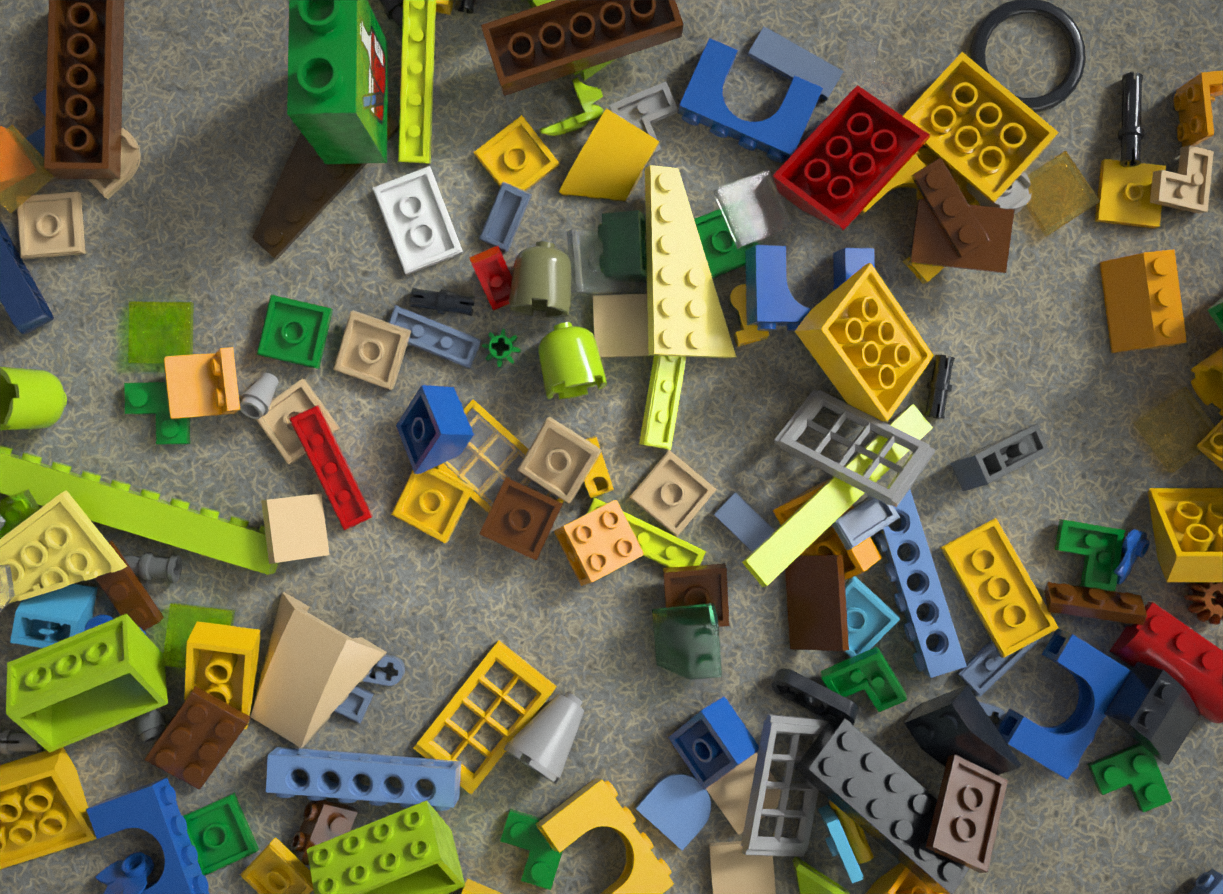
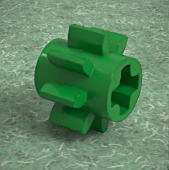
M503 328L498 336H494L493 333L489 332L490 343L482 344L484 349L490 351V354L485 358L487 362L495 358L498 368H501L503 361L507 360L514 365L513 354L521 353L520 348L513 346L518 337L516 335L510 338L506 337V330ZM501 341H504L506 346L510 348L509 351L503 352V356H499V353L494 350V346H500Z

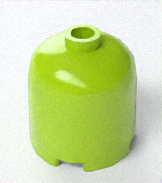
M570 322L560 323L553 327L554 331L548 333L540 341L538 353L547 399L553 398L554 394H558L559 400L588 395L587 388L597 385V388L601 390L607 386L596 340L588 329L572 326Z
M0 367V430L48 428L60 419L67 404V396L60 380L55 375L44 370Z

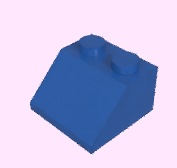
M421 385L396 425L415 474H421L461 455L474 436L472 427L467 420L462 403L454 387Z
M725 696L698 712L668 737L703 790L742 764L759 750V745Z

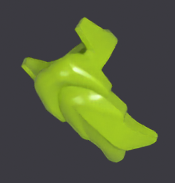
M578 77L572 79L574 90L583 111L539 129L540 132L551 136L562 135L584 127L590 121L599 119L603 114V108L593 103L603 97L601 89L583 84Z

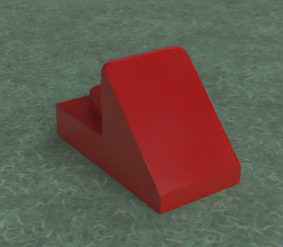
M499 246L469 257L493 311L510 304L509 295L512 276Z

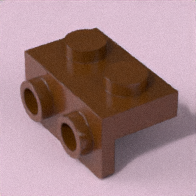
M325 799L319 801L311 800L304 809V820L300 830L293 836L291 843L293 854L303 864L309 865L307 849L350 832L358 813L354 807L326 801Z

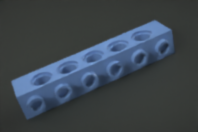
M909 489L897 507L894 506L901 518L900 527L892 531L889 526H886L879 531V534L875 535V539L880 552L885 551L888 563L885 564V571L889 581L895 582L898 593L894 594L897 608L900 612L904 611L907 623L903 624L905 634L909 642L914 641L917 653L913 654L915 665L919 672L923 671L926 676L932 678L967 666L913 496ZM906 543L909 545L911 553L906 560L902 561L897 555V550L901 544ZM916 573L920 578V584L916 589L910 590L907 586V579L911 574ZM926 603L929 606V615L925 619L919 620L916 614L919 605ZM936 633L939 643L935 648L928 649L926 639L929 635Z
M276 747L268 754L266 792L276 793V796L280 798L305 795L307 799L314 801L324 800L326 797L338 798V801L342 803L366 800L369 801V804L375 806L386 805L388 802L400 803V806L404 808H409L427 800L435 810L445 811L449 810L450 807L454 808L459 800L461 761ZM297 769H302L307 773V781L298 777ZM330 771L337 774L339 783L330 781L327 772ZM358 774L366 775L370 780V785L366 786L360 783ZM389 777L398 778L401 781L402 787H393L389 782ZM419 780H429L433 785V790L423 789Z

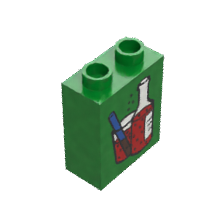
M289 0L288 116L325 164L387 163L388 42L368 0Z

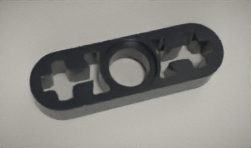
M777 670L771 685L777 694L827 720L845 718L854 725L859 708L853 701L793 670Z

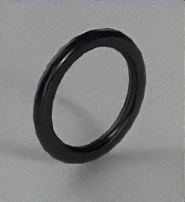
M1012 0L990 11L980 22L973 35L970 59L989 74L985 55L988 39L993 30L1011 16L1032 13L1053 21L1063 31L1069 43L1071 60L1068 72L1063 81L1054 90L1045 95L1032 98L1016 96L1034 112L1051 109L1071 95L1083 76L1086 52L1081 31L1074 20L1063 9L1043 0Z

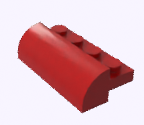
M1148 601L1145 605L1147 618L1144 625L1132 624L1131 627L1126 626L1110 649V652L1133 668L1137 662L1164 670L1185 688L1203 717L1212 723H1222L1223 650L1155 603Z

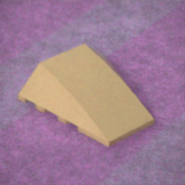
M282 592L250 717L300 748H303L331 717L330 715L348 698V694L359 682L363 681L370 673L371 668L387 652L362 637L350 638L308 613L309 606Z

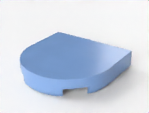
M672 774L661 778L635 807L636 810L683 851L707 823L711 812V801L708 791L706 789L703 790L694 776L690 774Z

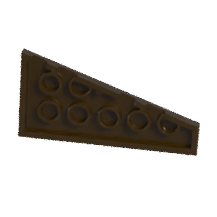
M387 112L388 142L399 130V122ZM300 133L252 238L277 260L367 163L325 164L304 135Z

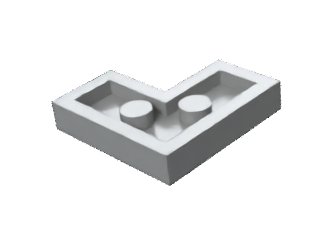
M667 82L609 105L610 111L655 139L657 138L651 124L678 113V108ZM658 145L652 156L661 153L660 145Z

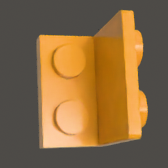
M1223 70L1201 72L1176 90L1173 103L1175 110L1179 112L1180 123L1177 126V138L1182 142V147L1188 145L1196 146L1214 135L1211 103L1215 101V97L1223 95Z
M233 347L220 348L216 353L166 356L164 358L171 419L235 414L240 410Z
M613 500L554 530L581 586L602 578L644 554L617 500Z

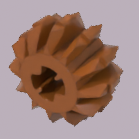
M1223 582L1187 584L1189 589L1193 590L1192 595L1187 594L1184 596L1186 600L1193 601L1188 607L1189 612L1197 613L1196 618L1199 621L1206 622L1208 620L1210 624H1220V621H1223ZM1214 592L1216 593L1217 598H1215L1214 596H1212V594H1213Z

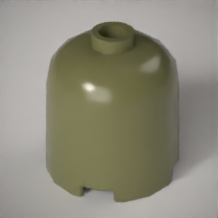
M536 242V246L522 250L515 258L509 295L510 311L528 316H533V310L547 311V318L569 316L572 298L573 266L568 255L559 249H555L554 243Z

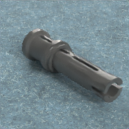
M152 552L142 556L122 555L135 575H140L144 580L150 581L153 578H162L176 583L180 579L182 573V558L180 555L174 554L171 557L156 556Z

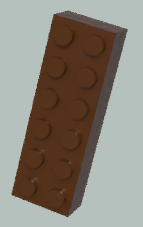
M49 0L44 169L57 179H120L125 0Z
M554 0L482 24L481 28L503 95L506 96L682 37L684 24L675 0Z

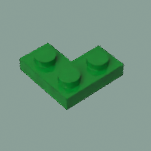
M166 382L124 383L125 414H156V444H190V418H170Z
M1059 519L1055 550L1085 555L1080 586L1109 591L1116 590L1118 575L1114 573V570L1120 564L1125 530Z
M874 647L821 671V678L828 689L843 697L864 689L878 712L907 701L904 689L878 647Z
M1140 743L1087 764L1100 794L1105 795L1129 785L1137 806L1143 813L1172 801L1154 755Z
M510 809L500 842L529 850L521 881L551 890L563 851L560 853L554 851L536 826V823L542 818Z

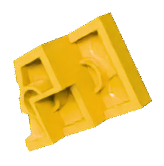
M606 108L571 167L559 193L563 196L574 195L595 199L605 198L626 201L642 177V171L658 147L659 141Z

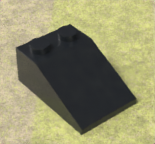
M1140 662L1135 664L1104 713L1167 765L1170 764L1201 715L1197 706L1181 684L1164 670Z
M967 685L919 704L904 722L920 748L943 766H946L947 758L951 755H957L996 775L1018 769L1021 766Z

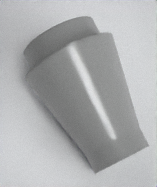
M263 373L240 396L241 412L252 419H260L263 415H266L269 411L275 389L279 384L278 379L270 373Z

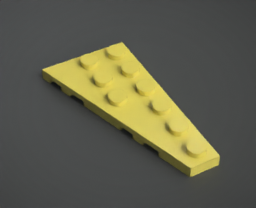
M650 165L645 168L649 355L735 358L734 347L679 169Z
M67 490L60 493L0 539V607L58 590L80 581H87L106 573H113L127 567Z

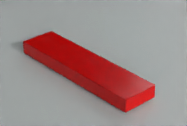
M317 405L289 418L343 530H347L372 518L373 515L320 406Z

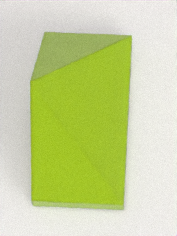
M795 856L792 860L799 894H850L848 889L799 857Z

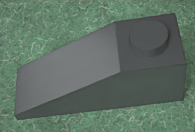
M1035 424L971 452L950 464L962 491H967L987 485L1049 453L1050 450L1038 424Z

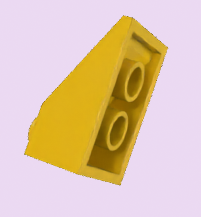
M197 621L187 640L184 700L194 686L250 716L259 657L260 630Z

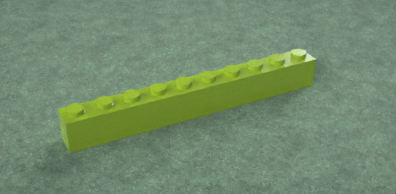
M0 444V493L45 506L60 493L67 490L91 521L266 575L276 572L278 563L269 564L264 525H261L260 529L248 526L249 521L235 516H231L230 520L220 518V512L214 509L201 507L200 511L189 508L190 502L181 499L171 498L170 502L159 499L160 493L142 489L141 493L130 490L131 484L122 481L112 480L111 484L100 481L101 475L93 472L82 471L81 475L70 472L72 466L53 461L50 466L41 463L42 457L23 452L21 457L11 454L13 448Z

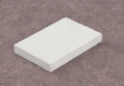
M430 166L372 188L406 275L463 254Z

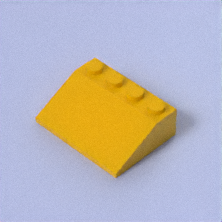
M963 52L958 55L903 115V117L930 135V138L924 143L927 148L993 204L1026 171L1059 133Z
M871 263L864 265L812 308L795 330V333L847 404L883 422L890 419L934 357Z
M1149 488L1148 497L1157 559L1166 582H1223V488Z
M64 747L50 753L46 750L0 765V869L96 839L86 810L88 805L77 770Z

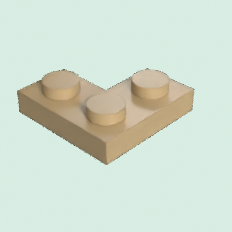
M1191 145L1181 147L1178 174L1165 170L1153 172L1150 203L1197 214L1208 212L1214 151Z

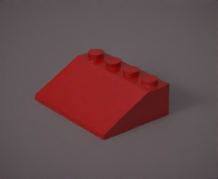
M857 85L776 171L773 179L778 193L799 209L844 231L930 138V135Z

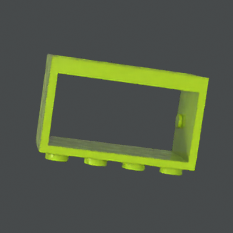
M127 614L7 663L6 715L49 753L168 704L164 654Z
M427 800L307 849L314 894H448L465 887L452 831Z

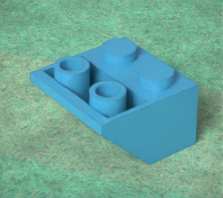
M71 584L58 590L22 600L15 612L10 643L44 648L85 631L86 624L93 618L98 587Z

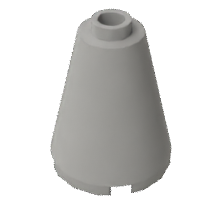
M569 692L565 696L558 694L507 743L504 750L529 768L540 773L541 776L557 784L584 714V709L580 707L583 702Z

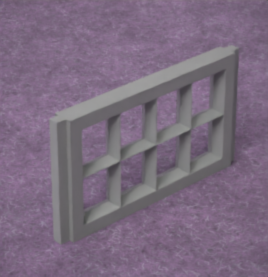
M815 389L774 439V443L780 446L779 448L895 507L899 505L935 454V449L931 448L929 444L821 390L817 391ZM822 407L840 415L829 430L812 421ZM846 418L864 427L853 442L836 434V431ZM806 427L825 435L814 450L796 442ZM870 431L888 439L878 454L860 446ZM830 439L848 447L838 463L820 454ZM894 443L912 451V454L902 467L884 458ZM855 451L873 460L863 475L844 467ZM879 464L897 472V475L887 488L869 480Z
M767 714V718L763 723L741 846H743V854L804 857L805 851L808 850L818 789L807 779L805 784L791 783L794 763H799L803 757L796 756L799 736L814 737V742L829 721ZM776 734L791 735L788 755L773 754ZM771 761L786 762L783 782L768 781ZM766 789H781L778 809H762ZM789 790L804 791L800 811L786 810ZM761 816L776 817L772 837L757 836ZM784 817L799 818L795 838L781 837Z

